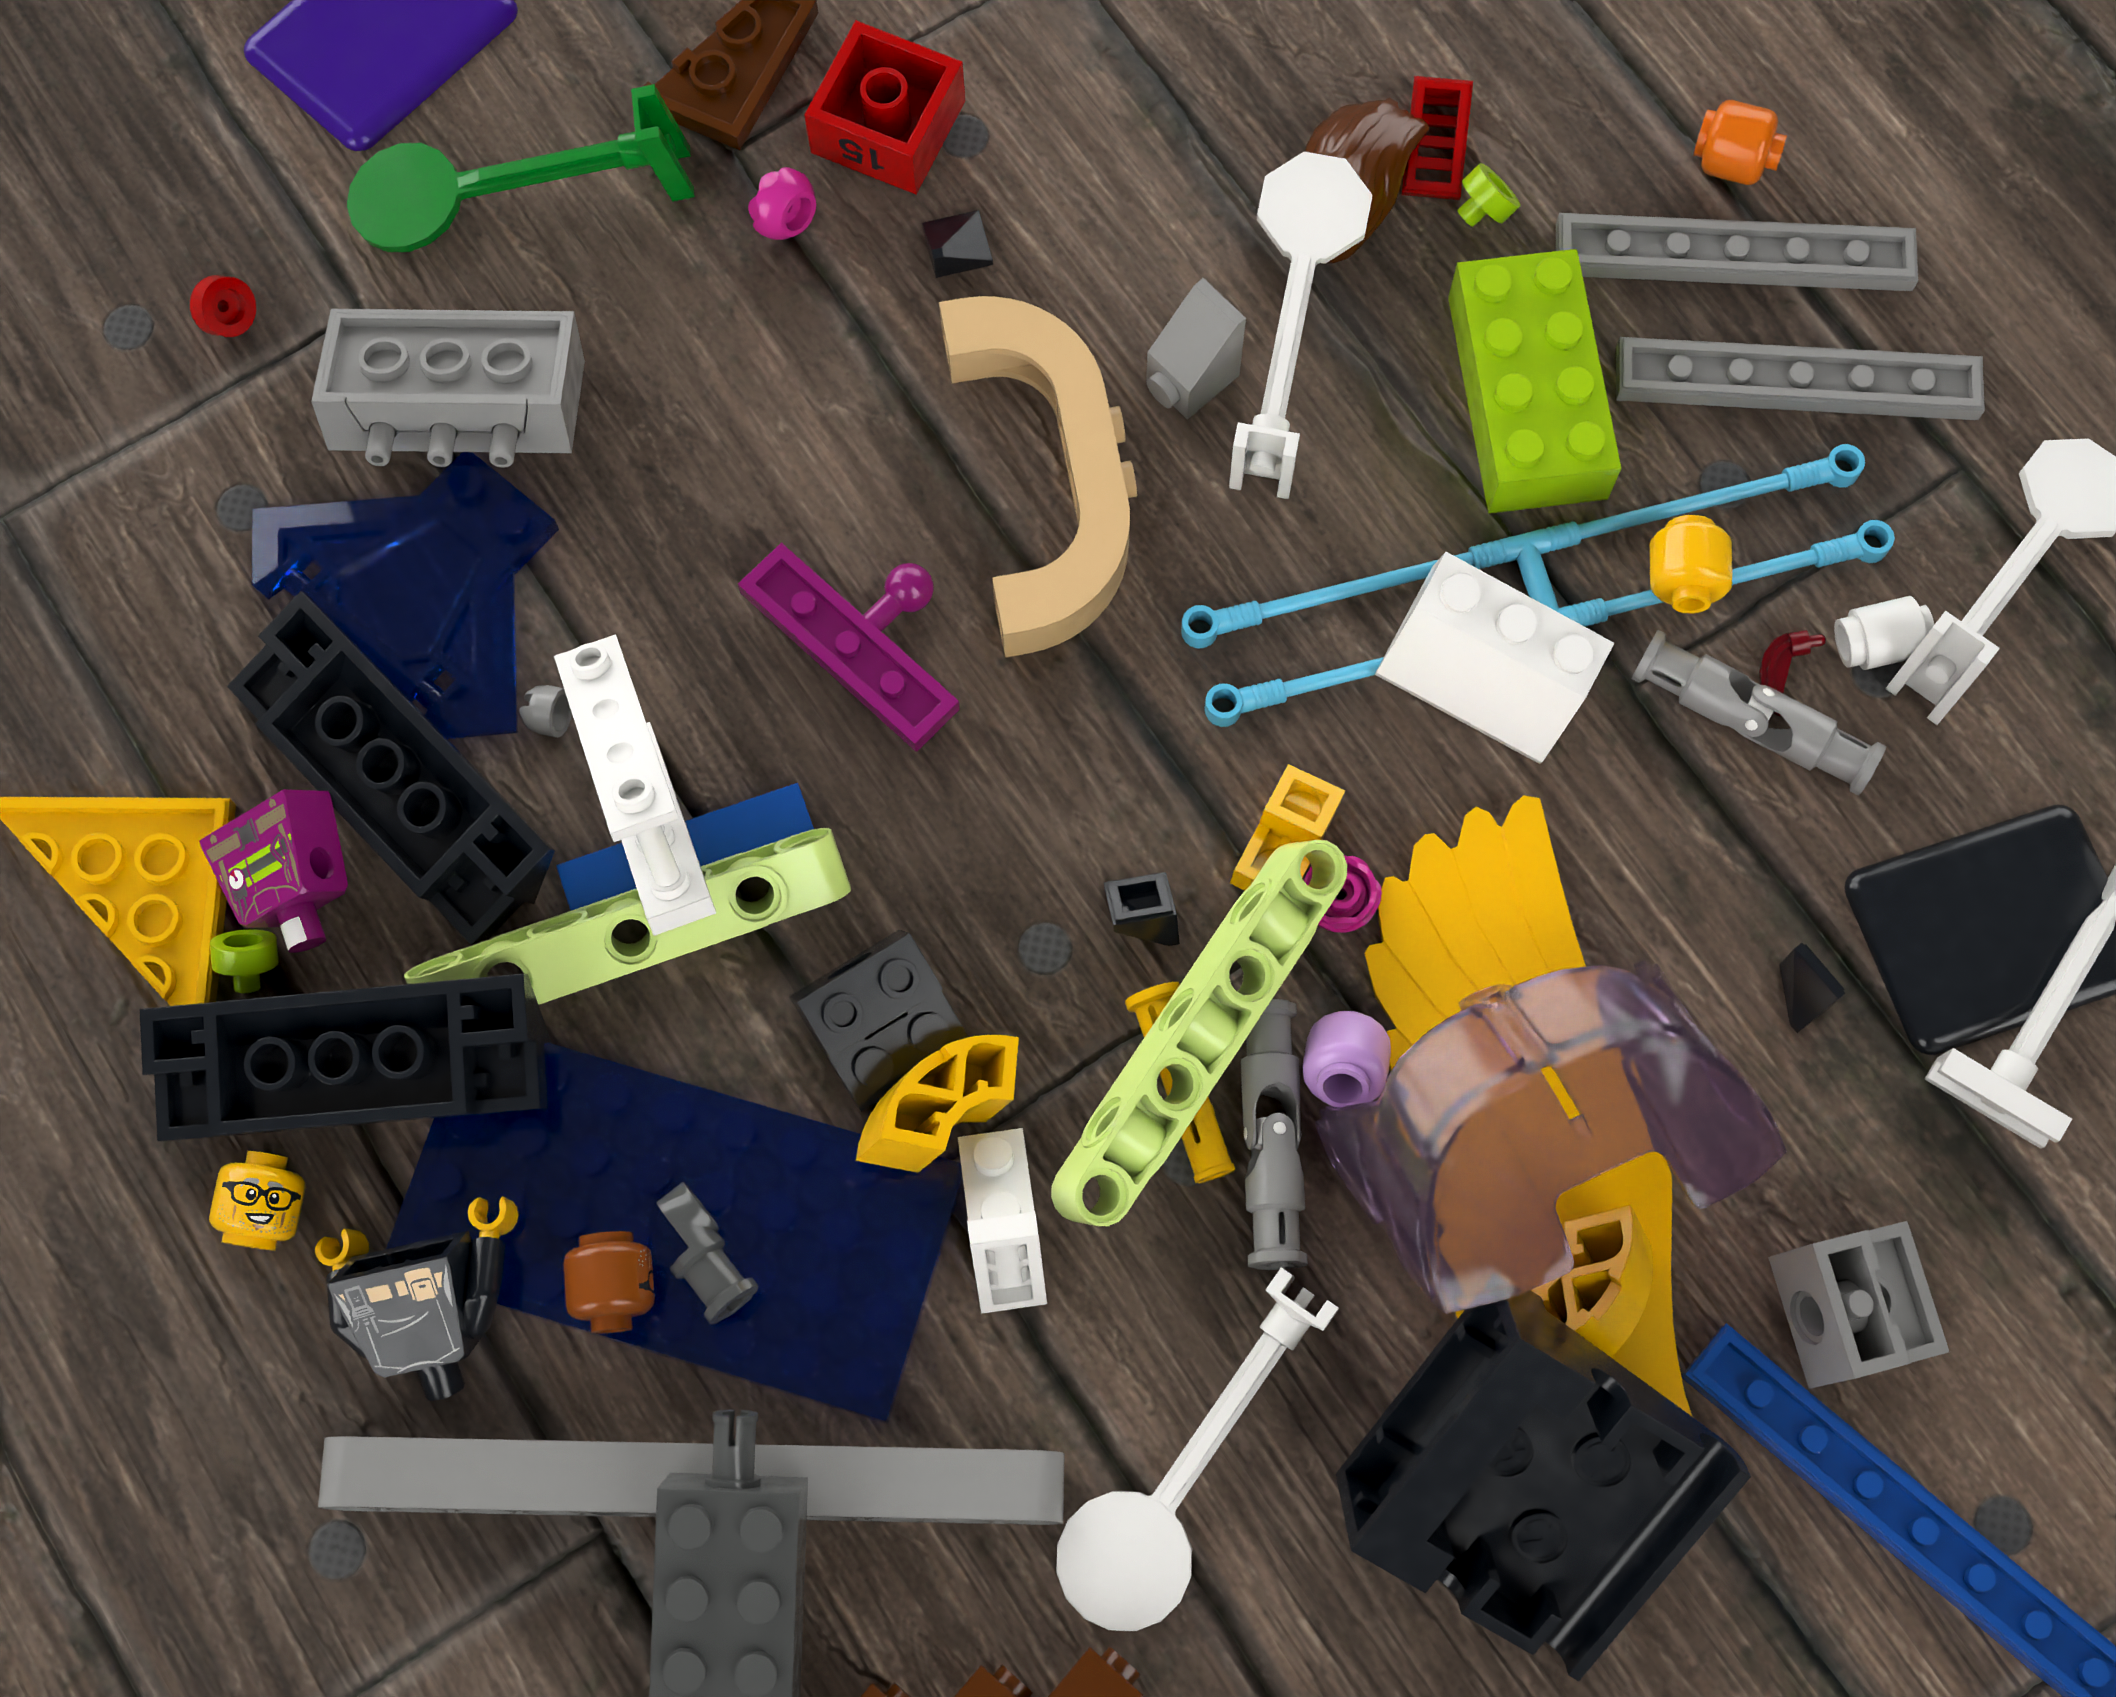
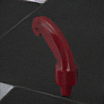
M1803 630L1785 633L1773 639L1762 657L1759 670L1760 685H1766L1784 693L1792 657L1810 654L1811 648L1823 646L1826 643V637L1822 634L1809 636L1808 631ZM1774 712L1775 715L1781 716L1779 713Z

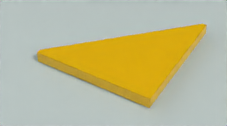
M0 797V820L170 1006L216 1002L219 973L212 969L210 941L217 935L223 934L227 899L201 848L199 840L235 819L236 804L230 798Z

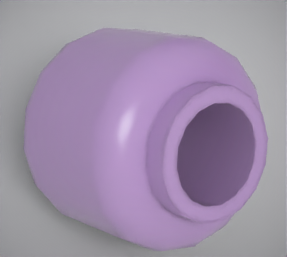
M1338 1011L1324 1015L1314 1023L1307 1037L1302 1065L1305 1084L1314 1096L1324 1103L1337 1108H1355L1371 1103L1381 1095L1388 1081L1391 1057L1390 1037L1380 1023L1372 1017L1356 1011Z

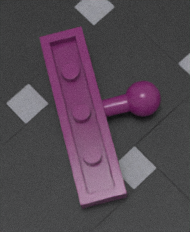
M782 542L738 583L741 595L914 751L917 752L960 710L958 699L882 633L901 612L919 611L930 602L934 592V584L931 575L922 566L914 563H904L892 569L885 580V594L864 615Z

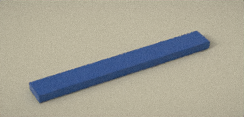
M1727 1323L1719 1328L1682 1374V1379L2062 1697H2116V1646Z

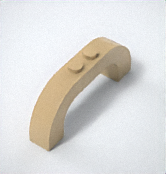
M977 296L939 302L941 327L952 384L989 377L1017 379L1033 386L1043 394L1052 406L1057 419L1079 526L1077 534L1069 548L1052 563L1031 571L992 577L994 604L1005 658L1045 650L1074 637L1095 621L1109 605L1123 579L1129 552L1130 507L1128 498L1137 497V487L1131 460L1120 461L1117 443L1125 442V429L1120 406L1109 408L1101 371L1087 345L1075 331L1053 314L1023 301L995 296Z

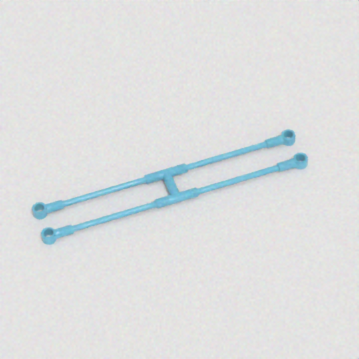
M1842 444L1835 447L1827 458L1785 468L1782 474L1582 524L1571 521L1559 524L1558 526L1471 546L1468 552L1454 556L1477 569H1484L1517 560L1529 597L1586 627L1605 622L1608 616L1663 603V601L1659 600L1651 590L1608 601L1597 598L1596 600L1593 599L1584 603L1581 602L1559 608L1541 554L1579 545L1581 539L1781 489L1792 492L1828 482L1839 488L1853 485L1862 473L1865 466V457L1857 447ZM1835 461H1846L1850 464L1853 471H1842L1837 467ZM1869 520L1863 523L1855 534L1815 543L1811 546L1810 550L1732 569V585L1810 565L1820 568L1856 558L1866 563H1877L1887 555L1895 540L1894 532L1883 521ZM1864 536L1876 537L1882 547H1871L1866 543ZM1438 560L1258 604L1257 601H1252L1218 610H1212L1204 605H1195L1184 613L1181 634L1189 646L1206 648L1216 640L1217 635L1262 624V619L1425 579L1432 566ZM1196 620H1202L1207 622L1211 629L1206 633L1199 634L1192 631L1189 625ZM1384 657L1286 682L1276 679L1239 689L1230 684H1218L1213 686L1207 693L1204 707L1205 715L1212 724L1219 727H1228L1235 724L1242 713L1261 709L1262 707L1266 708L1274 704L1285 703L1287 697L1373 676ZM1219 698H1226L1233 702L1235 707L1233 710L1223 713L1217 711L1212 703Z

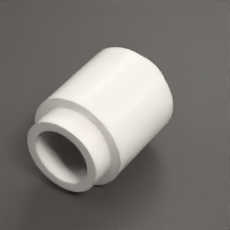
M1912 596L1851 609L1848 617L1835 621V640L1840 658L1847 668L1859 665L1863 670L1906 661L1934 626V620L1929 608L1926 605L1919 606Z

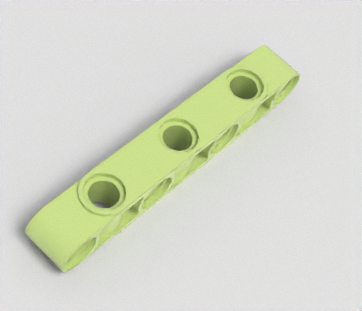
M829 828L813 829L700 866L716 910V914L654 936L646 919L636 888L433 958L407 971L404 978L407 984L489 977L488 972L493 966L498 963L509 962L520 967L524 974H528L538 1005L830 904L846 896L851 891V887L832 830ZM749 877L764 878L770 883V887L762 899L754 902L743 901L736 896L737 887L743 880ZM634 919L645 924L648 928L647 933L636 943H622L612 935L616 925L624 920Z
M1311 840L1289 843L1278 847L1270 855L1252 884L1235 902L1084 1128L1082 1137L1056 1174L1052 1183L1051 1198L1055 1209L1062 1217L1078 1223L1110 1226L1119 1222L1127 1214L1149 1179L1159 1170L1310 943L1318 923L1342 889L1347 878V863L1344 854L1336 845L1327 840ZM1304 856L1310 861L1313 869L1309 885L1304 882L1300 873V866ZM1235 961L1241 965L1243 971V982L1238 991L1233 988L1229 979L1230 969ZM1166 1067L1171 1073L1173 1082L1170 1094L1163 1100L1157 1089V1078ZM1094 1177L1100 1187V1197L1097 1204L1088 1210L1082 1199L1085 1184Z

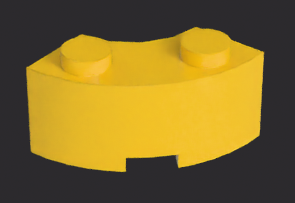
M1007 1035L972 1036L944 1045L940 1050L920 1061L887 1091L871 1112L859 1140L855 1161L919 1173L946 1150L953 1126L962 1122H987L1014 1100L1019 1037Z
M1632 1206L1565 1222L1564 1246L1553 1268L1534 1286L1528 1288L1541 1296L1544 1306L1549 1313L1610 1357L1619 1350L1638 1324L1646 1307L1653 1278L1651 1244Z

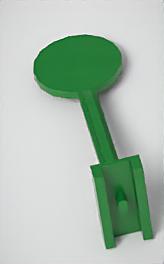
M655 84L631 89L635 131L620 134L618 139L463 172H457L454 165L440 150L423 143H399L378 151L360 167L350 184L347 209L352 226L369 245L386 252H411L431 244L449 229L460 209V203L463 199L622 166L629 170L650 165L672 202L695 197L694 186L678 159L691 156L690 145Z

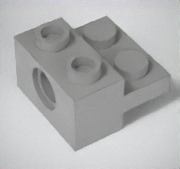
M1908 1221L1809 1244L1768 1257L1809 1389L1860 1378L1949 1353Z

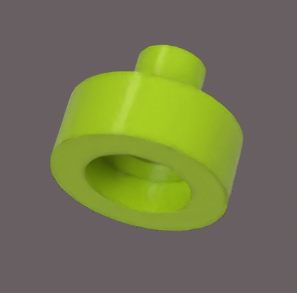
M1479 163L1462 180L1464 188L1471 197L1457 212L1471 227H1474L1486 214L1498 223L1503 224L1521 206L1508 185L1483 163Z
M257 929L235 930L217 935L210 941L213 971L222 975L233 976L234 991L238 993L258 991L261 988L260 973L275 968L279 963L277 937L269 931Z

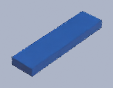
M798 783L685 821L700 866L814 829ZM622 843L556 865L571 911L637 888Z

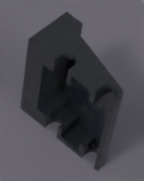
M1498 1270L1485 1283L1335 1474L1352 1552L1423 1593H1426L1434 1582L1439 1580L1457 1598L1462 1615L1532 1655L1537 1652L1544 1642L1548 1643L1562 1657L1568 1676L1577 1681L1581 1680L1751 1478L1742 1458L1722 1438L1549 1313L1544 1306L1541 1296Z

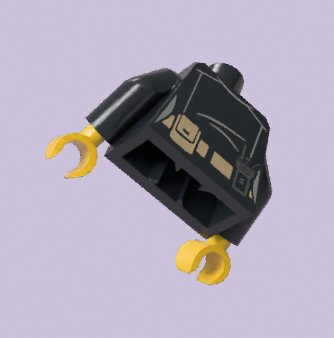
M504 1196L499 1201V1215L492 1223L487 1222L489 1207L487 1200L479 1197L469 1205L467 1211L468 1219L475 1228L480 1230L479 1238L473 1240L468 1230L368 1253L369 1242L366 1236L360 1231L344 1228L341 1232L343 1240L342 1252L340 1251V1243L336 1238L323 1237L318 1241L315 1246L317 1259L324 1265L332 1266V1272L326 1276L330 1327L333 1333L360 1356L367 1358L375 1374L385 1378L417 1371L425 1397L430 1401L450 1397L464 1388L465 1382L458 1362L470 1355L485 1332L491 1327L502 1286L506 1250L505 1242L499 1238L515 1227L519 1216L515 1203Z

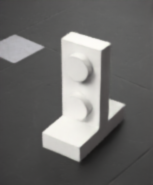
M1023 1128L958 1137L968 1216L969 1240L981 1314L1047 1304L1039 1234L1034 1211Z

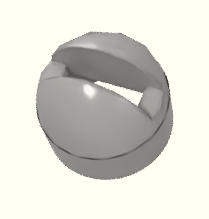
M542 685L527 691L524 699L529 703V706H521L519 710L525 726L529 730L541 735L561 737L566 732L572 717L565 689Z

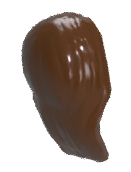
M1391 98L1340 107L1315 128L1306 145L1304 152L1346 159L1373 195L1364 239L1326 264L1336 263L1352 256L1370 238L1390 213L1397 200L1401 180L1409 157L1429 130V126L1423 119L1412 117L1411 113L1400 109L1398 102Z

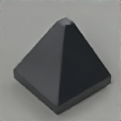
M979 210L922 223L936 278L993 265Z
M1166 872L1103 882L1114 932L1166 946L1180 944L1177 913Z
M1800 943L1779 964L1789 1023L1797 1033L1830 1009L1845 994V989L1807 944Z

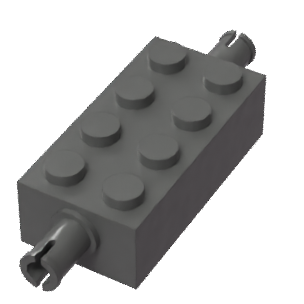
M735 1410L713 1412L712 1474L669 1473L657 1488L649 1697H800L808 1477L759 1476L754 1474L757 1412L741 1410V1415L736 1417V1439H734Z

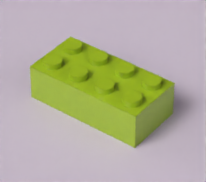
M1577 249L1457 262L1448 300L1488 514L1608 500L1621 471V464Z

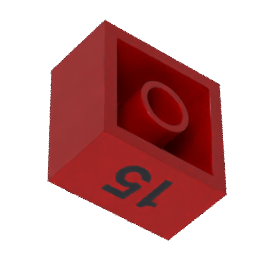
M855 20L804 114L811 153L917 195L966 101L963 61Z

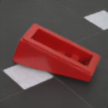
M1414 76L1410 109L1412 117L1423 119L1429 127L1455 129V136L1425 135L1407 162L1403 175L1401 195L1460 200L1473 81ZM1423 105L1457 107V116L1422 113ZM1423 147L1453 150L1452 159L1418 156V149ZM1416 168L1451 171L1450 182L1415 179Z

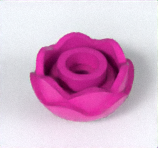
M784 167L777 172L767 173L760 179L758 193L751 199L748 205L749 214L754 221V229L769 239L785 240L802 233L809 226L816 211V198L814 188L804 173Z
M1344 855L1347 863V878L1341 891L1346 894V897L1342 900L1335 898L1318 923L1319 927L1327 931L1347 933L1363 927L1372 919L1380 904L1382 892L1379 882L1375 879L1367 863L1355 856ZM1312 866L1303 879L1307 885L1310 884L1312 879Z

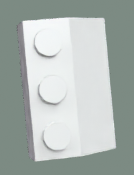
M1445 552L1432 566L1375 675L1541 764L1587 697L1614 642L1452 554Z

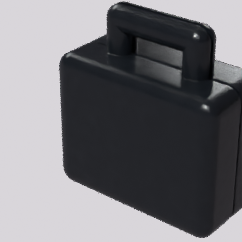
M2052 805L1859 868L1847 877L1844 889L1911 1045L1923 1054L1937 1055L1952 1048L1955 1049L2024 1025L2085 919L2102 903V892L2107 884L2108 877L2079 815L2068 806ZM2116 922L2112 933L2066 1011L2116 995Z

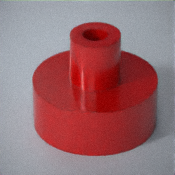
M212 275L202 279L193 289L190 298V311L194 322L204 332L215 336L236 337L246 332L252 325L256 316V300L250 287L242 280L230 276Z

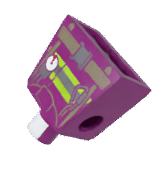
M283 789L199 840L201 848L239 924L245 928L280 927L288 952L290 953L313 949L327 940L317 910L344 895L348 887L333 803L329 791Z

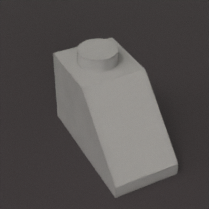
M1204 278L1193 286L1147 354L1146 383L1149 391L1161 405L1166 408L1174 406L1187 420L1240 375L1246 318Z

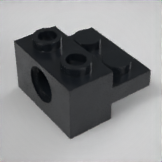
M897 930L789 996L820 1049L827 1056L861 1112L878 1102L891 1087L924 1058L940 1050L944 1045L969 1037L942 993V986L911 934L902 930Z

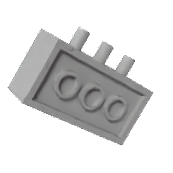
M331 309L311 400L327 449L334 451H366V460L375 466L387 465L392 451L427 452L428 461L437 467L448 466L452 462L453 452H490V462L494 466L501 468L509 467L513 464L515 453H572L585 364L574 311Z

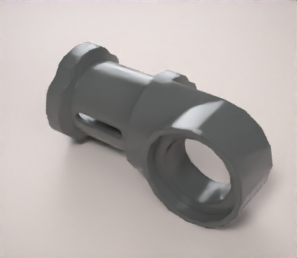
M682 1182L656 1202L668 1221L689 1247L670 1267V1272L676 1279H685L707 1308L704 1312V1317L709 1324H716L745 1305L758 1291L759 1285L753 1278L745 1279L726 1256L722 1249L725 1241L717 1232L720 1229L718 1224L685 1182Z

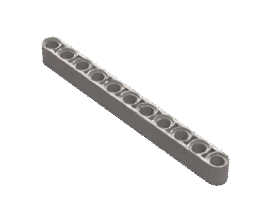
M326 1437L324 1439L318 1508L371 1512L656 1517L657 1488L669 1473L712 1474L713 1444ZM755 1444L754 1474L759 1476L808 1477L807 1520L1016 1525L1063 1524L1065 1453L1010 1449Z

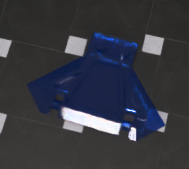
M462 452L417 496L253 509L252 586L268 600L283 589L293 597L300 591L307 593L411 702L416 700L427 709L424 715L447 739L518 733L515 574L555 535L559 528L554 518L473 452ZM313 562L321 571L311 580L303 571ZM443 672L454 680L445 691L434 683Z

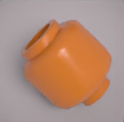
M1726 100L1719 105L1717 111L1707 109L1693 156L1702 158V169L1710 176L1744 185H1753L1761 179L1765 168L1777 171L1787 135L1776 133L1778 116L1774 111L1735 100Z

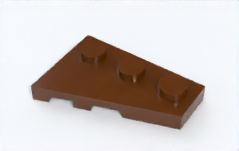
M740 0L715 22L716 30L693 51L689 48L683 50L671 61L673 68L655 83L676 123L737 150H741L818 15L817 0ZM648 81L644 86L652 84Z

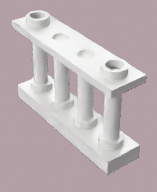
M616 634L555 655L554 658L611 837L614 842L622 840L646 919L653 935L655 936L716 914L651 723H646Z

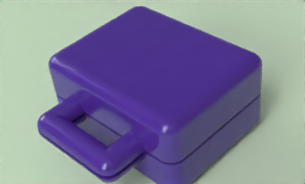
M292 0L247 39L244 45V55L246 60L345 147L353 151H364L380 141L515 20L518 8L514 0Z

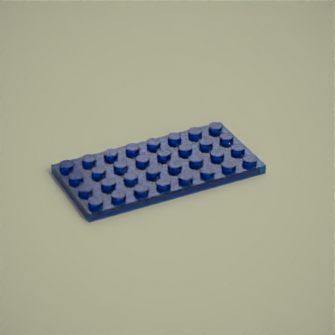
M552 1043L544 1044L548 1109L434 1118L386 1249L468 1230L472 1240L479 1238L480 1230L475 1228L468 1219L467 1211L469 1205L479 1197L487 1200L489 1205L487 1222L492 1223L499 1215V1201L504 1196L515 1203L519 1216L515 1227L499 1238L505 1242L506 1250L502 1286L496 1306L888 1424L963 1183L961 1163L938 1156L917 1173L855 1161L861 1137L860 1133ZM682 1182H685L718 1224L720 1229L717 1232L725 1241L722 1249L726 1256L745 1279L753 1278L759 1285L758 1291L745 1305L716 1324H709L704 1317V1312L707 1308L685 1279H676L670 1272V1267L689 1247L668 1221L656 1202ZM612 1231L632 1232L634 1242L646 1245L652 1254L654 1305L647 1313L632 1317V1330L616 1333H591V1321L577 1320L567 1313L564 1258L570 1250L579 1247L580 1236Z

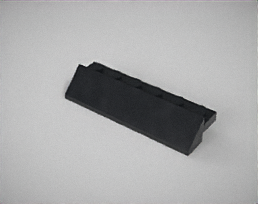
M300 591L259 634L258 637L266 645L227 687L258 719L255 725L318 791H329L333 807L419 898L430 901L471 945L489 940L524 902L535 904L555 850L307 593Z
M528 974L139 1009L142 1075H153L155 1082L157 1141H178L548 1109L544 1044L552 1042Z

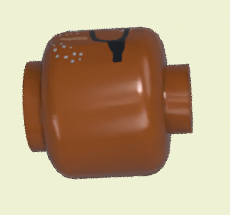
M612 1231L583 1235L579 1237V1247L573 1248L566 1254L563 1263L566 1310L572 1318L591 1321V1333H616L632 1330V1317L647 1313L654 1305L652 1254L646 1245L634 1242L632 1232Z

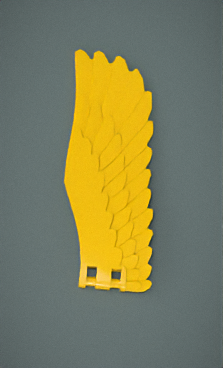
M1523 795L1511 806L1502 827L1496 823L1490 812L1476 806L1464 816L1456 847L1450 849L1435 833L1425 834L1413 846L1408 881L1403 882L1394 876L1384 878L1381 888V901L1377 908L1382 943L1369 945L1364 952L1375 999L1395 1026V1029L1387 1031L1391 1045L1389 1070L1416 1099V1103L1408 1111L1407 1126L1416 1144L1437 1168V1171L1429 1173L1427 1176L1428 1192L1448 1226V1229L1442 1235V1251L1464 1286L1451 1296L1457 1319L1496 1270L1526 1288L1534 1286L1553 1268L1564 1246L1565 1222L1631 1205L1651 1244L1653 1278L1646 1307L1638 1324L1629 1338L1611 1358L1692 1416L1682 1382L1673 1325L1671 1285L1672 1174L1650 1117L1590 974L1587 971L1561 884L1541 800L1537 797Z

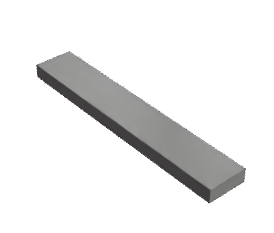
M1559 213L1556 221V251L1577 249L1583 277L1913 291L1918 282L1916 228Z
M1620 337L1616 346V401L1979 420L1985 411L1983 356Z

